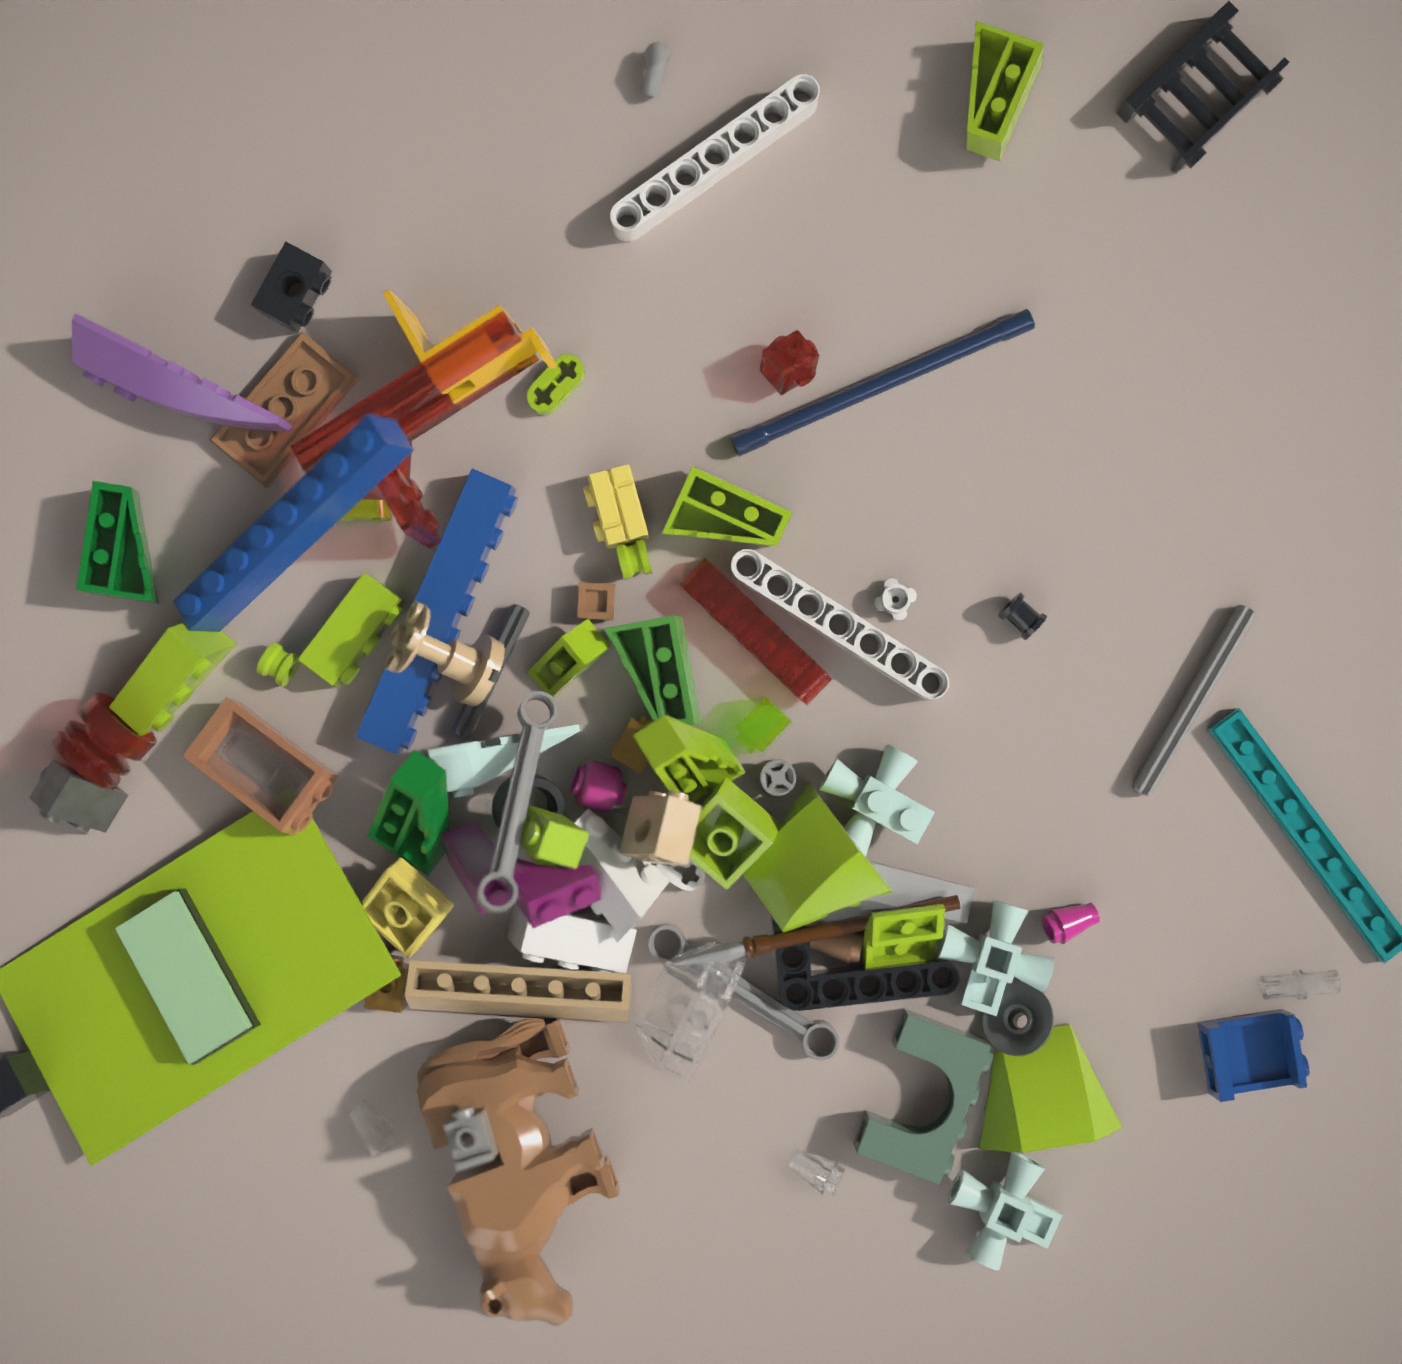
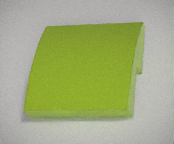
M939 904L871 913L866 925L861 960L865 968L935 959L937 939L943 938L944 905Z

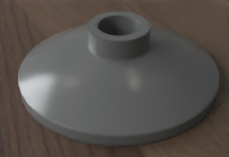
M1015 982L1006 984L997 1016L983 1012V1030L992 1046L1004 1054L1010 1056L1032 1054L1039 1050L1051 1035L1054 1025V1013L1051 1003L1043 992L1026 983ZM1025 1015L1027 1023L1024 1027L1019 1028L1017 1021L1019 1017Z

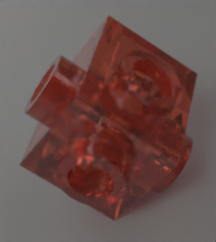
M796 330L787 336L777 337L767 348L763 349L759 371L782 396L797 386L803 387L814 379L819 353L815 344L811 340H806Z

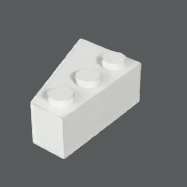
M515 901L506 938L523 953L522 958L530 961L544 962L546 957L558 960L557 964L559 966L569 969H579L581 964L591 966L594 972L614 973L616 971L626 973L637 930L632 927L617 943L611 935L614 929L606 918L584 912L582 914L572 912L533 929Z

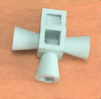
M888 744L885 746L875 779L866 775L864 780H862L836 758L819 788L821 791L852 800L849 807L857 812L844 826V829L865 856L876 823L918 844L935 813L895 790L918 761Z
M993 900L990 937L980 934L978 940L949 924L945 926L943 938L940 939L937 959L971 963L959 1004L997 1016L1006 983L1012 984L1013 977L1043 993L1046 991L1053 973L1054 957L1021 954L1022 948L1011 944L1028 913L1027 910Z
M1011 1152L1004 1185L993 1180L990 1189L963 1169L957 1173L949 1190L948 1204L979 1211L978 1214L985 1224L966 1251L972 1259L988 1268L1000 1270L1007 1237L1018 1242L1023 1237L1048 1249L1063 1215L1060 1211L1026 1196L1046 1169L1045 1166L1027 1155Z

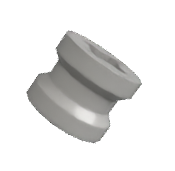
M773 759L762 766L759 773V781L767 793L774 796H782L788 794L794 788L796 773L788 762L781 759Z

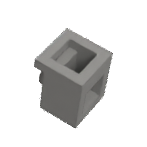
M467 1106L452 1112V1119L445 1123L444 1128L455 1160L456 1172L494 1160L499 1151L486 1109L482 1108L474 1111L473 1106ZM462 1133H472L474 1143H464Z

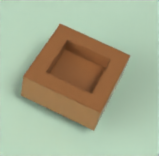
M579 582L577 619L614 621L616 585Z

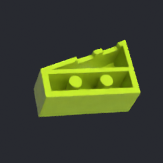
M976 21L967 124L968 151L997 161L1001 160L1041 68L1044 43Z
M692 466L662 534L778 546L793 511Z
M185 622L169 627L109 708L140 736L155 730L157 732L163 731L173 721L175 711L189 700L198 686L232 651L237 643L222 630L220 632L189 631Z
M667 715L649 721L639 732L633 735L651 766L669 791L688 795V802L697 804L708 797L726 777L733 781L746 773L726 740Z

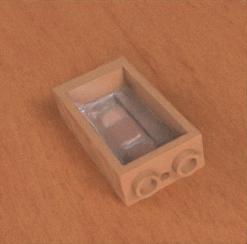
M228 697L223 700L182 756L280 832L296 835L308 826L312 819L311 813L319 802L324 801L334 789L333 783L338 777L336 773L245 705Z

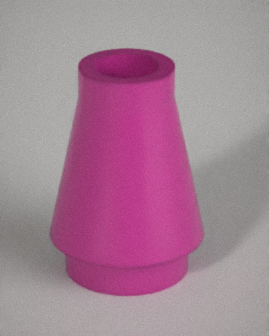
M1091 902L1080 906L1051 909L1048 911V915L1042 917L1044 932L1053 944L1058 942L1065 944L1092 925L1100 922L1099 913Z

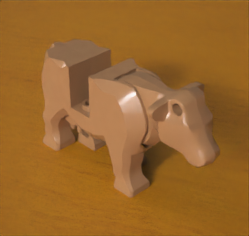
M559 1018L545 1025L543 1019H523L507 1028L494 1039L452 1046L432 1055L422 1064L417 1073L419 1083L417 1095L420 1110L430 1132L434 1150L449 1145L444 1125L449 1119H452L451 1113L467 1106H473L474 1111L482 1108L486 1109L499 1151L494 1160L458 1171L447 1186L458 1208L463 1233L473 1250L483 1275V1283L480 1288L482 1310L488 1317L503 1316L514 1321L540 1320L553 1326L561 1325L572 1316L573 1300L571 1294L556 1283L539 1253L548 1242L557 1219L560 1218L567 1205L576 1202L590 1193H599L608 1199L617 1197L620 1191L609 1156L603 1157L593 1128L584 1131L579 1137L571 1136L565 1142L554 1146L551 1142L548 1126L534 1107L536 1097L543 1095L545 1092L555 1093L567 1099L576 1097L579 1093L568 1057L554 1064L536 1061L546 1057L560 1058L569 1053L570 1047ZM470 1132L462 1133L463 1139L473 1136Z

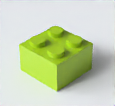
M726 777L700 804L701 809L689 858L727 890L774 843L781 824Z

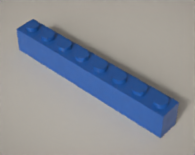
M367 414L173 600L189 631L220 632L414 451L396 420Z
M473 468L469 473L414 602L418 601L430 609V620L426 634L446 644L453 639L458 641L461 630L457 629L462 615L467 617L475 601V597L471 595L476 582L480 584L483 582L489 569V563L485 562L491 549L496 550L504 533L500 529L505 516L511 517L518 501V497L514 496L516 490L512 485ZM416 654L410 664L400 673L395 674L384 669L355 737L394 754H402L404 748L409 750L417 735V730L413 728L419 715L423 717L426 714L432 697L428 693L432 683H438L443 675L438 672V664Z

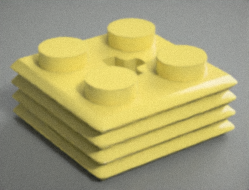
M398 858L397 861L385 870L361 902L377 932L407 958H411L422 947L454 907L453 902L441 890L434 887L415 867L408 864L403 858Z

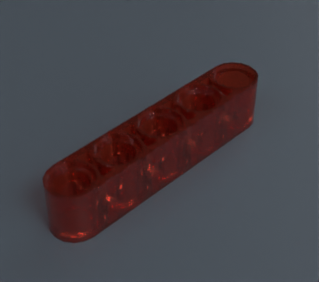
M703 558L679 583L697 603L805 705L808 706L832 681V678L706 558Z

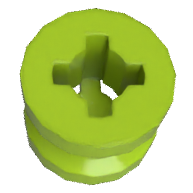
M644 538L636 540L634 545H616L624 580L631 579L637 573H643L644 575L652 574Z
M274 641L261 656L256 672L264 677L268 675L273 677L276 684L284 687L295 675L300 665L298 660L300 655L295 652H285L283 646Z

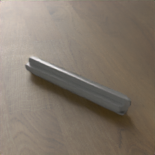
M518 604L511 605L495 638L504 644L505 649L500 672L495 669L492 670L488 680L494 682V685L480 704L474 707L467 704L463 705L452 727V731L465 738H469L472 735L530 615L528 609Z

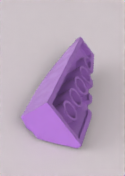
M75 313L72 319V363L85 370L82 377L102 387L107 381L116 386L113 390L114 393L132 402L135 401L136 397H139L149 403L196 419L253 430L290 432L293 425L281 417L236 394L234 396L231 395L226 389L205 378L203 380L199 379L197 375L170 360L168 362L141 345Z

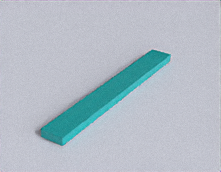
M1235 708L1207 729L1377 960L1385 964L1401 952L1402 926L1241 709Z

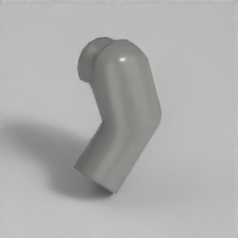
M654 42L646 48L644 53L645 75L641 93L658 97L665 65L670 58V50L666 45Z

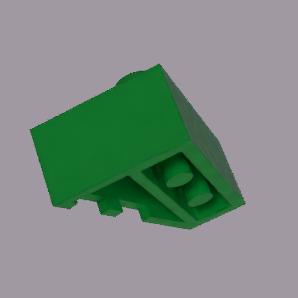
M93 481L76 590L89 594L159 604L139 492L129 486Z
M414 750L389 780L367 837L429 876L446 853L442 834L450 831L446 770L440 767L435 760Z

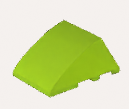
M809 782L780 822L781 827L774 843L743 874L784 933L825 918L828 913L847 906L852 908L860 905V901L879 894L884 896L893 892Z
M1069 1023L1053 1025L1047 1042L1032 1054L1010 1056L996 1048L994 1049L990 1073L991 1082L987 1104H985L984 1109L985 1118L982 1136L979 1139V1149L1016 1153L1033 1152L1096 1142L1122 1128Z

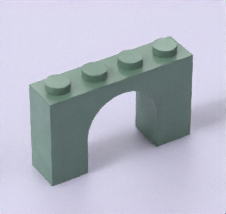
M904 1008L892 1039V1044L895 1049L931 1062L945 1072L949 1087L946 1104L934 1119L920 1125H905L866 1110L853 1145L857 1154L940 1185L943 1175L948 1176L952 1170L955 1158L952 1154L956 1140L961 1142L967 1129V1120H964L969 1106L974 1107L978 1100L980 1086L977 1084L981 1073H986L989 1070L993 1059V1052L990 1051L991 1045L986 1039Z

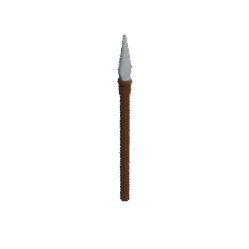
M957 895L879 912L943 904L945 912L959 910L960 901ZM871 913L795 929L785 933L753 936V939L746 936L742 938V941L726 942L673 961L672 965L731 961L742 956L753 958L755 953L756 955H761L774 949L862 931L866 929Z

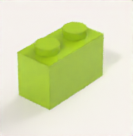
M528 805L519 845L537 858L577 869L590 833L561 814Z

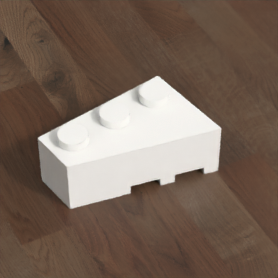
M588 808L575 822L576 825L590 833L578 866L591 864L598 873L601 900L593 903L591 908L596 915L602 913L614 929L611 935L618 943L643 917L670 880L651 863L619 854L623 838L609 827L602 818Z

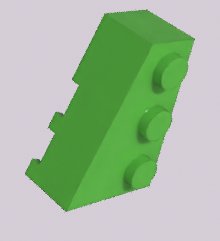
M671 615L604 628L608 638L612 640L618 651L622 664L632 677L637 691L653 720L667 715L689 725L702 723L683 616Z

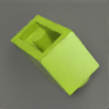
M587 619L563 635L527 673L543 692L554 697L593 665L611 646L590 620Z

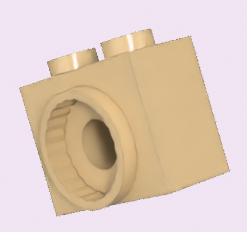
M649 791L648 796H633L619 854L649 863L669 864L672 866L687 865L695 838L701 806L688 802V795L676 791H667L666 794Z

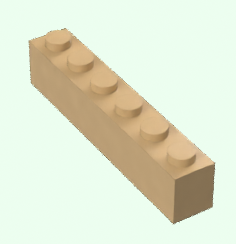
M410 960L405 998L410 1009L629 1023L632 986L631 974Z

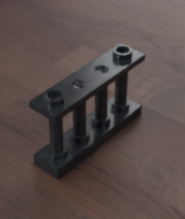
M1230 1L1222 6L1123 102L1116 113L1125 123L1135 114L1140 118L1144 116L1182 154L1180 159L1171 168L1175 174L1185 165L1191 169L1207 153L1203 147L1259 93L1263 91L1268 95L1284 79L1280 73L1290 63L1284 57L1270 70L1231 31L1234 27L1230 22L1239 10ZM1212 40L1216 44L1221 42L1259 81L1246 95L1206 56L1208 51L1205 47ZM1186 65L1191 69L1196 67L1233 105L1220 120L1180 80L1183 76L1179 72ZM1161 89L1165 93L1170 91L1208 130L1195 144L1155 105L1157 101L1153 97Z

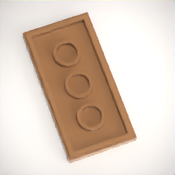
M301 331L244 398L293 425L290 432L253 430L221 425L209 441L267 488L357 383L359 378Z

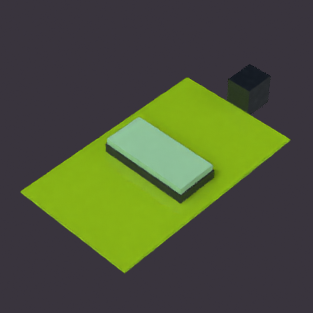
M292 786L277 795L276 798L290 808L299 793L295 786ZM252 811L0 968V995L30 1050L7 1056L0 1060V1118L12 1115L51 1090L92 1167L400 977L401 973L314 819H311L304 830L296 835L280 832Z

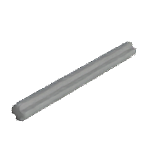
M1238 605L1233 610L1132 784V788L1144 796H1151L1255 618L1256 613L1251 608Z

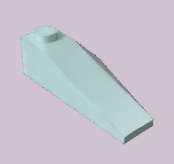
M577 724L545 730L540 754L581 733L582 725ZM521 734L488 741H476L430 749L428 753L430 758L446 770L447 792H452V798L473 795V787L482 786L513 769Z

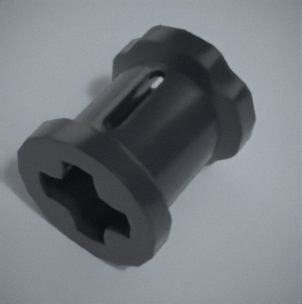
M1021 592L998 615L1002 620L1006 618L1022 633L1021 638L1027 640L1035 633L1047 618L1044 613L1039 614L1025 602L1024 595Z

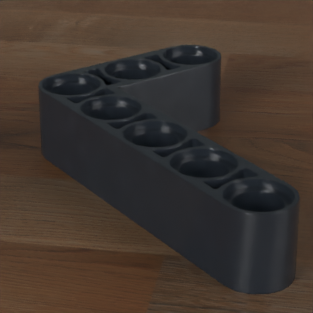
M771 916L772 934L782 933L783 931ZM803 925L795 929L805 928L806 925ZM808 942L792 945L800 948L802 951L800 960L794 964H788L782 959V953L787 947L774 949L778 988L782 1003L793 1011L947 995L956 990L960 982V975L956 967L949 960L937 959V957L932 960L874 968L856 965L811 970ZM939 967H947L949 969L947 981L942 984L933 983V972ZM903 971L912 972L913 982L910 986L906 988L896 986V977L899 973ZM874 975L877 977V986L873 991L863 992L859 989V982L864 976ZM830 979L839 980L842 983L840 992L834 996L824 994L822 989L826 981ZM800 983L806 987V992L801 999L792 1000L786 996V990L791 984Z

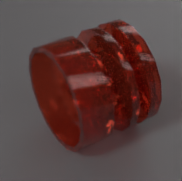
M96 692L79 711V715L85 724L76 720H70L65 726L66 731H59L53 738L52 743L61 757L78 773L96 785L110 790L120 783V776H127L130 772L131 767L126 758L141 761L157 744V738L153 732L143 736L136 733L109 708L114 698L105 693Z

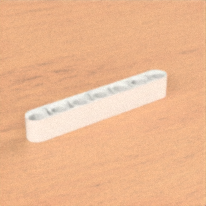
M799 74L619 200L610 212L614 235L624 242H633L810 118L816 111L820 94V86L817 80L807 74ZM804 92L811 99L807 102H800L794 98V95ZM768 113H777L782 117V120L777 123H771L764 116ZM747 133L753 137V140L747 144H742L735 137L738 134ZM717 153L724 160L719 164H711L706 158L710 154ZM682 174H689L695 178V181L690 185H682L677 182V178ZM656 194L666 199L660 206H652L647 200L650 196ZM624 215H631L637 219L635 224L630 227H623L618 221Z
M743 549L733 556L730 565L731 575L735 581L919 698L924 700L938 699L947 692L949 678L946 672L758 552L751 549ZM743 558L752 559L757 566L756 573L752 576L741 575L736 568L739 560ZM774 577L782 578L787 584L786 593L781 596L772 595L767 588L768 581ZM804 596L812 597L817 603L818 609L816 613L808 616L802 614L798 608L799 599ZM842 616L846 619L848 629L845 634L836 635L830 630L829 621L831 617ZM864 635H871L877 639L878 649L873 655L864 653L860 648V640ZM895 654L904 655L909 662V667L904 674H898L892 670L891 659ZM927 673L934 674L939 681L938 690L933 694L927 693L922 687V679Z

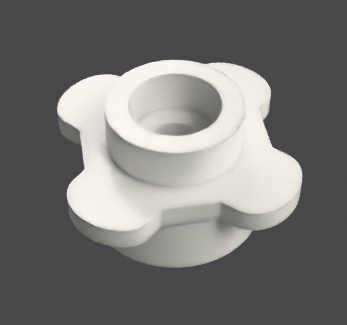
M890 578L884 582L885 589L881 596L875 599L874 605L878 611L885 610L892 614L893 619L901 621L907 617L906 610L916 600L917 594L913 588L907 589L899 584L896 579ZM893 596H897L899 598V601L897 603H894L892 601Z

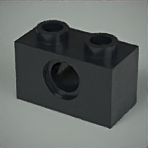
M285 241L251 305L260 314L298 334L301 327H306L311 321L314 314L313 305L318 296L324 295L328 290L332 271L324 261ZM302 283V290L298 295L288 296V289L291 285Z

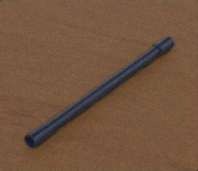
M1024 309L997 321L994 325L771 422L754 426L731 436L730 439L737 456L740 457L767 445L774 439L998 342L1010 340L1035 328L1033 317L1028 309Z

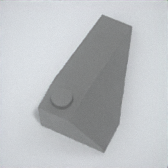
M869 860L893 892L884 896L881 894L860 901V905L852 908L850 906L828 913L827 917L817 920L818 922L828 923L957 895L960 901V909L945 912L944 925L966 924L976 888Z

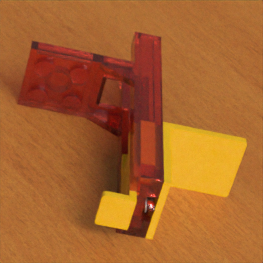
M387 289L382 293L421 363L290 447L302 470L307 472L367 414L396 420L412 446L414 439L538 362L539 358L536 352L539 353L551 370L558 365L545 342L533 327L523 332L500 304L433 346L416 315L390 289ZM410 453L377 485L402 532L431 549L442 542L436 529L440 528V525L434 514L429 509H424L420 501L424 497L417 483L412 478L410 479Z

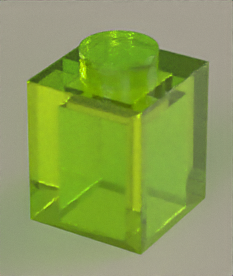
M765 696L735 727L739 732L735 739L750 753L755 748L762 753L792 721Z

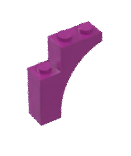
M475 820L443 833L442 837L447 860L481 915L487 911L479 905L476 892L480 882L490 873L496 845L485 835ZM516 858L512 876L518 888L516 903L533 929L601 900L598 873L591 864L577 866V869L572 867L541 865ZM492 879L485 885L483 895L490 905L502 906L510 900V891L504 882Z

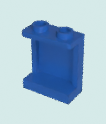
M1284 1009L1197 1022L1208 1091L1219 1102L1235 1100L1234 1094L1288 1085H1294L1299 1089L1307 1088L1306 1076H1309L1310 1069L1307 1058L1302 1054L1300 1044L1304 1033L1300 1020L1294 1014Z

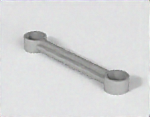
M542 691L529 693L521 702L517 712L518 720L523 728L489 875L480 882L476 892L479 905L489 913L497 914L506 911L514 904L518 894L516 882L512 878L544 732L551 726L558 713L557 703L554 698ZM539 700L545 703L550 711L549 720L544 723L530 721L524 710L527 702ZM492 879L504 882L509 888L510 900L502 906H492L484 898L483 889Z
M660 924L650 934L648 943L650 953L661 962H672L701 952L685 942L682 930L674 924ZM661 930H672L679 937L680 947L675 953L664 955L659 954L655 950V935ZM719 962L683 965L801 1040L805 1052L811 1058L827 1060L837 1052L839 1037L835 1028L829 1022L824 1020L811 1022ZM820 1027L827 1028L834 1038L832 1046L824 1052H816L808 1046L809 1033Z

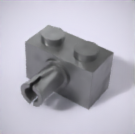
M52 760L49 766L41 772L40 781L29 799L40 808L39 814L51 822L60 823L62 819L84 832H89L91 828L106 833L127 799L128 794L111 779Z

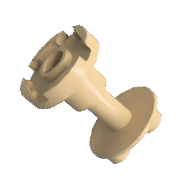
M415 601L408 611L404 624L397 623L390 633L388 642L393 645V648L385 662V669L395 674L400 673L417 654L438 664L439 673L455 680L454 698L458 702L472 707L477 706L484 700L494 685V682L488 680L492 670L495 669L500 672L504 659V644L489 635L481 636L472 647L455 639L451 640L448 644L426 634L430 620V609L426 605Z

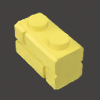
M623 465L588 475L589 485L584 486L583 490L588 507L595 506L599 520L593 521V526L598 543L605 541L607 549L616 548V545L619 544L627 545L639 539H648L649 535L630 465Z

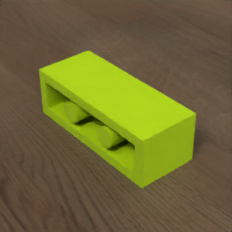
M363 572L298 660L332 686L341 687L343 683L348 685L360 671V667L357 664L364 655L370 656L380 645L382 638L379 635L387 625L392 627L400 619L404 612L401 606L405 600L373 576Z

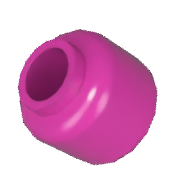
M596 760L588 761L584 766L579 765L577 767L570 787V792L575 794L577 804L600 812L610 811L615 803L621 804L627 790V784L622 782V773L619 768Z

